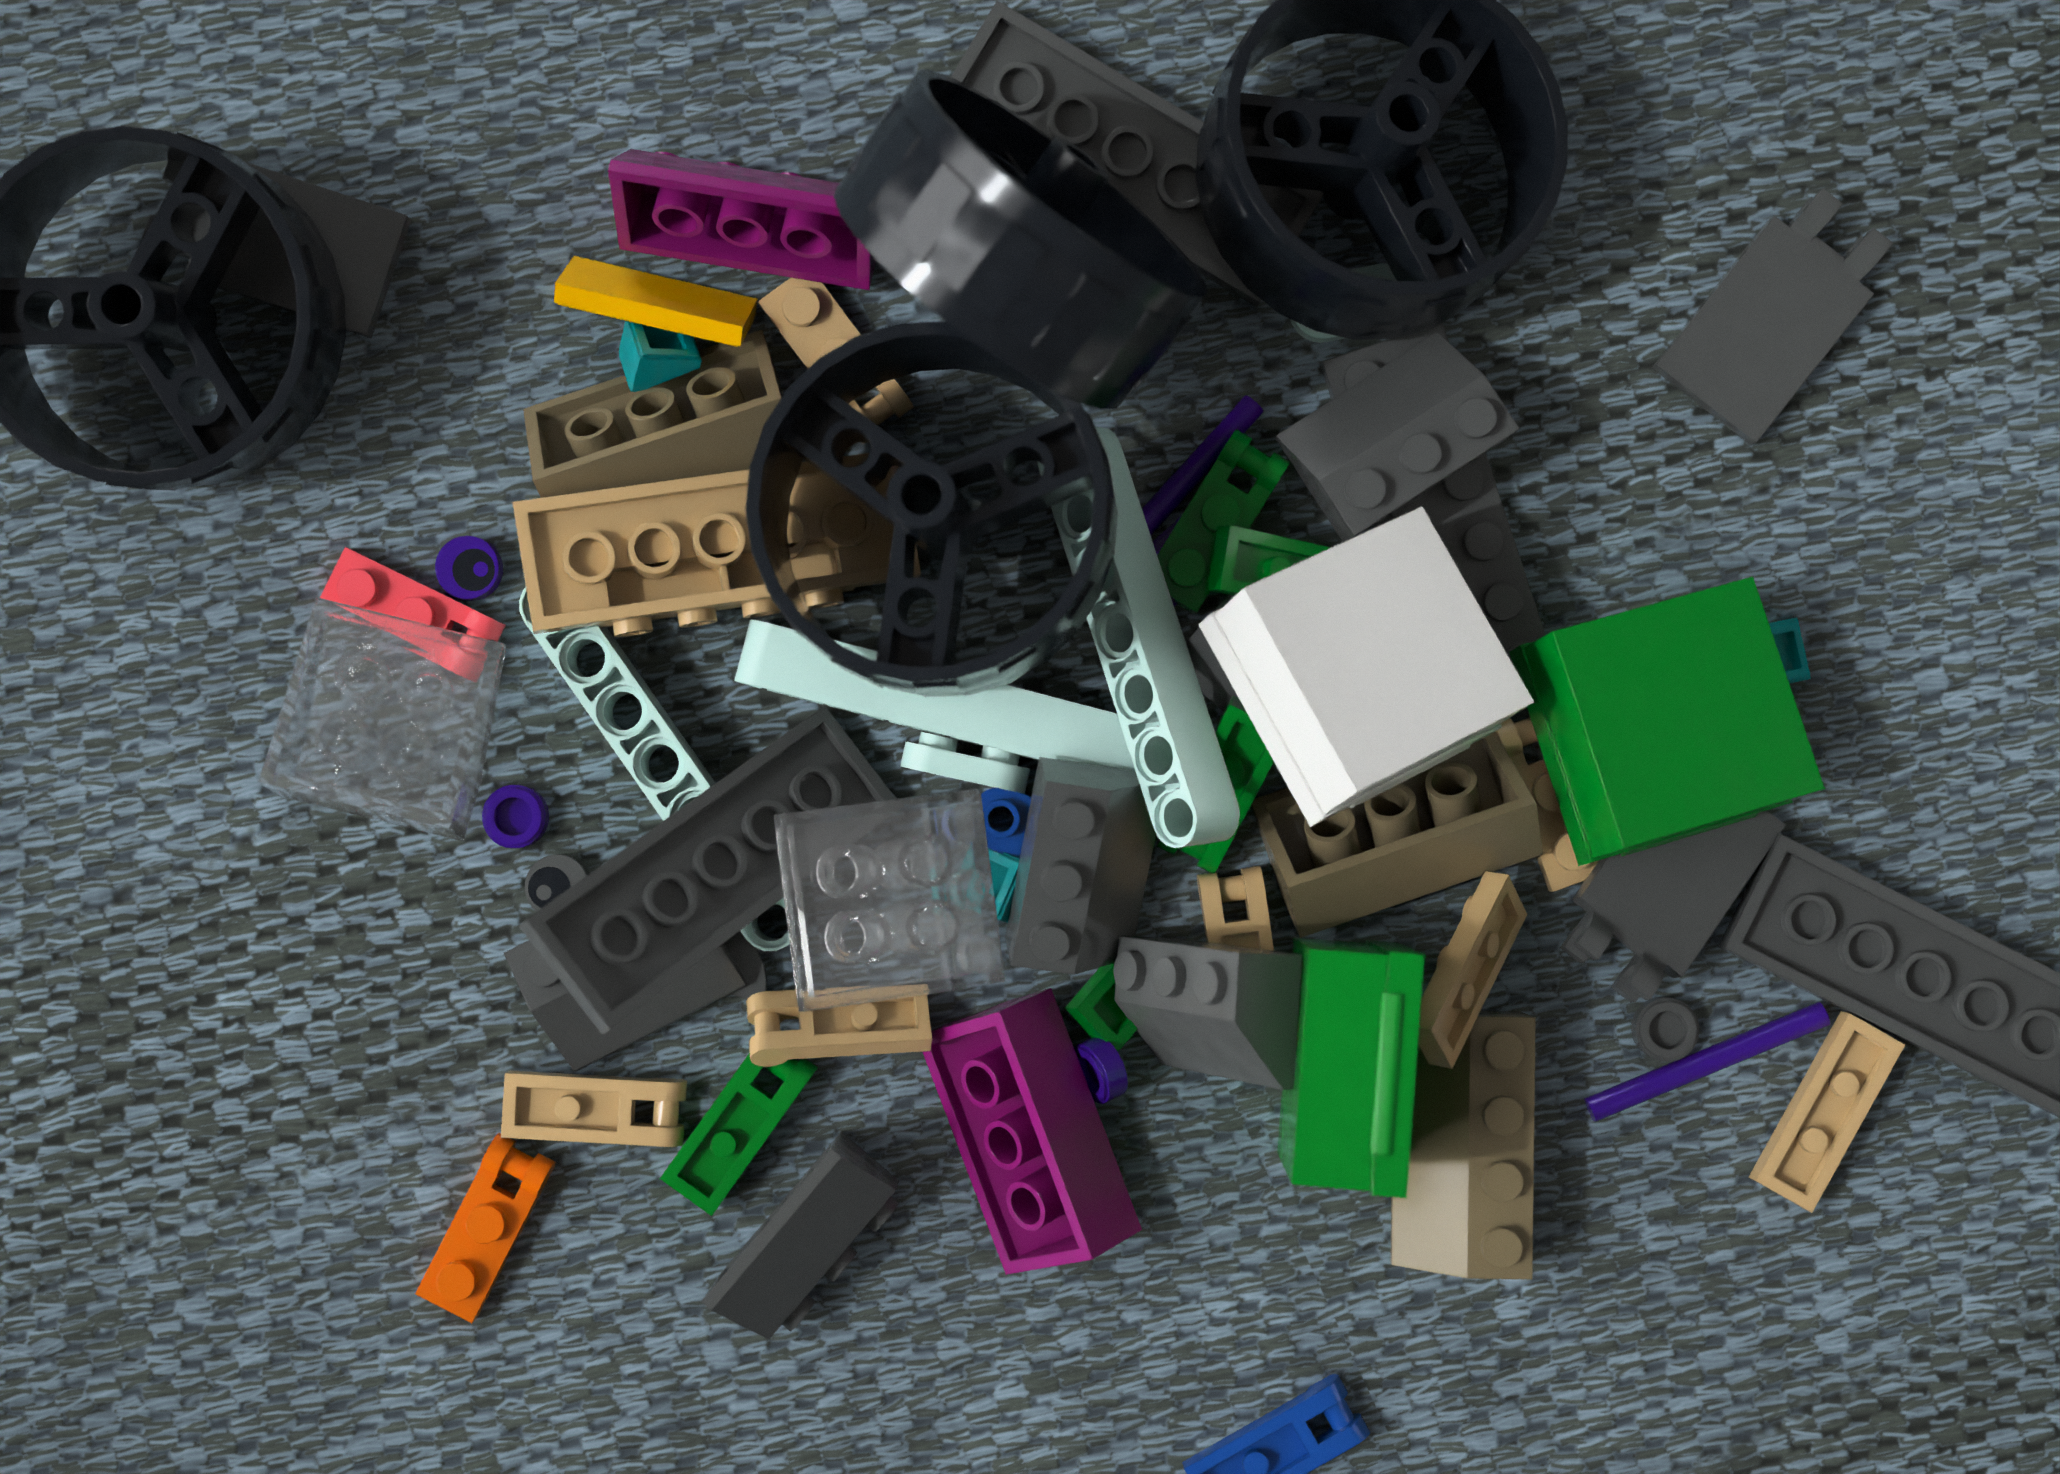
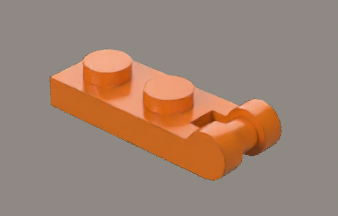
M498 1133L489 1145L480 1168L415 1293L417 1296L470 1323L477 1319L556 1165V1161L540 1153L534 1158L516 1149V1141L511 1138H501V1133ZM502 1171L522 1180L516 1195L496 1185Z

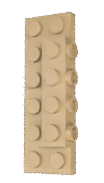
M870 453L843 456V466H859L867 460ZM802 462L790 496L787 526L792 571L809 609L836 606L844 603L843 592L853 591L855 587L887 583L894 526L810 463ZM892 466L886 478L875 488L886 500L889 481L900 468L898 466ZM749 469L512 502L533 633L540 634L599 625L600 628L613 626L615 637H629L652 632V620L678 617L679 627L688 628L717 622L716 611L742 607L743 618H757L780 613L781 611L767 591L751 551L745 510ZM915 544L914 578H917L921 575Z

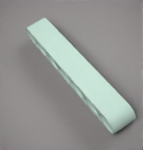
M1095 427L1111 467L1118 519L1115 554H1113V560L1100 598L1087 617L1090 631L1151 822L1158 838L1166 846L1172 848L1226 841L1234 835L1239 826L1240 819L1239 805L1121 444L1116 434L1109 428ZM1038 462V468L1042 476L1044 465ZM1094 488L1051 506L1073 577L1078 570L1091 532Z
M525 587L519 599V612L524 623L664 821L716 784L608 628H600L599 625L534 634ZM598 643L605 653L603 668L594 676L584 677L577 667L578 653L585 645ZM633 694L642 706V715L634 727L623 730L615 723L613 708L620 697ZM662 746H668L674 750L679 759L677 773L666 782L656 780L649 770L651 754ZM792 891L775 903L781 905L787 911L790 918L789 929L782 938L766 936L758 926V917L740 930L745 939L755 948L763 951H777L790 945L801 935L804 927V912Z
M750 619L734 679L735 682L760 689L765 688L768 691L822 705L826 704L833 708L883 721L888 720L891 723L941 736H949L960 741L1015 753L1037 761L1039 757L1135 771L1117 713L1009 685H1002L971 695L924 697L923 695L888 689L884 686L880 688L834 664L806 639L796 633L794 629ZM836 641L839 645L876 661L877 651Z

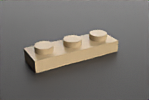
M1485 871L1474 895L1466 900L1462 911V919L1449 944L1441 950L1437 959L1436 970L1421 997L1418 1045L1431 1065L1453 1068L1525 921L1527 912L1508 874Z
M1841 1011L1750 1173L1749 1178L1812 1213L1905 1044L1856 1016Z

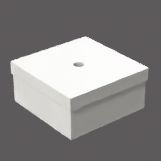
M1423 506L1244 587L1223 608L1210 613L1198 624L1310 827L1348 807L1353 808L1470 748L1471 744L1501 728L1502 722L1534 703Z

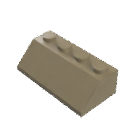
M763 330L747 334L741 346L738 347L720 343L699 350L702 360L700 368L646 390L631 392L626 377L623 375L524 408L532 478L540 497H552L748 470L763 426L784 395Z
M1496 732L1471 744L1470 748L1353 808L1348 807L1311 827L1288 787L1255 798L1251 804L1282 898L1300 938L1482 876L1485 871L1494 872L1543 855L1536 801Z
M1480 1011L1452 1069L1429 1064L1418 1045L1407 1198L1391 1197V1265L1467 1279L1532 1280L1536 1017L1521 1011Z

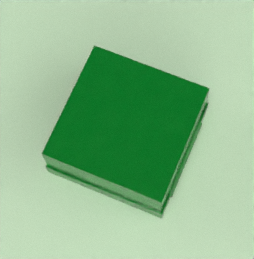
M1753 576L1555 630L1536 641L1522 644L1509 651L1513 666L1534 703L1527 706L1578 866L1618 854L1626 856L1754 818L1759 812L1792 803L1794 798L1825 789Z
M1293 937L1292 953L1302 954L1294 1090H1282L1277 1149L1279 1158L1292 1185L1369 1191L1373 1196L1407 1198L1424 954L1398 942L1366 940V943Z

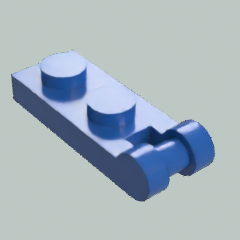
M1332 1374L1311 1385L1301 1395L1182 1463L1187 1474H1307L1361 1443L1368 1437L1370 1430L1361 1414L1352 1413L1344 1399L1348 1394L1346 1387L1338 1374ZM1323 1412L1331 1427L1328 1431L1315 1438L1306 1421Z

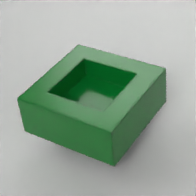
M1113 962V964L1099 967L1065 1009L1091 1038L1096 1037L1106 1042L1109 1041L1119 1052L1138 1028L1126 1017L1115 1002L1116 982L1113 972L1115 962Z

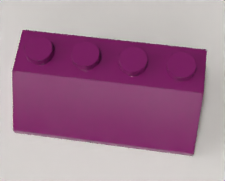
M629 149L610 160L608 175L620 250L870 291L876 259L852 233L838 211L834 195L840 183L805 178L791 172L775 173L745 168L730 162L714 163L678 157L672 153L662 151L654 153Z
M1051 988L1006 1001L931 1030V1050L923 1051V1055L1006 1275L1092 1260L1142 1230Z

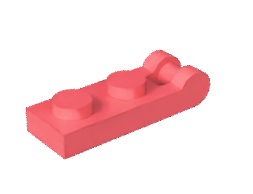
M347 547L344 548L317 602L318 605L477 682L486 666L481 660L491 640L498 642L506 626L498 620ZM455 622L469 628L458 650L444 644Z

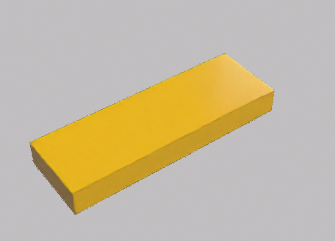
M573 256L555 282L554 303L560 306L735 347L741 346L755 319L758 300L749 296L578 256Z

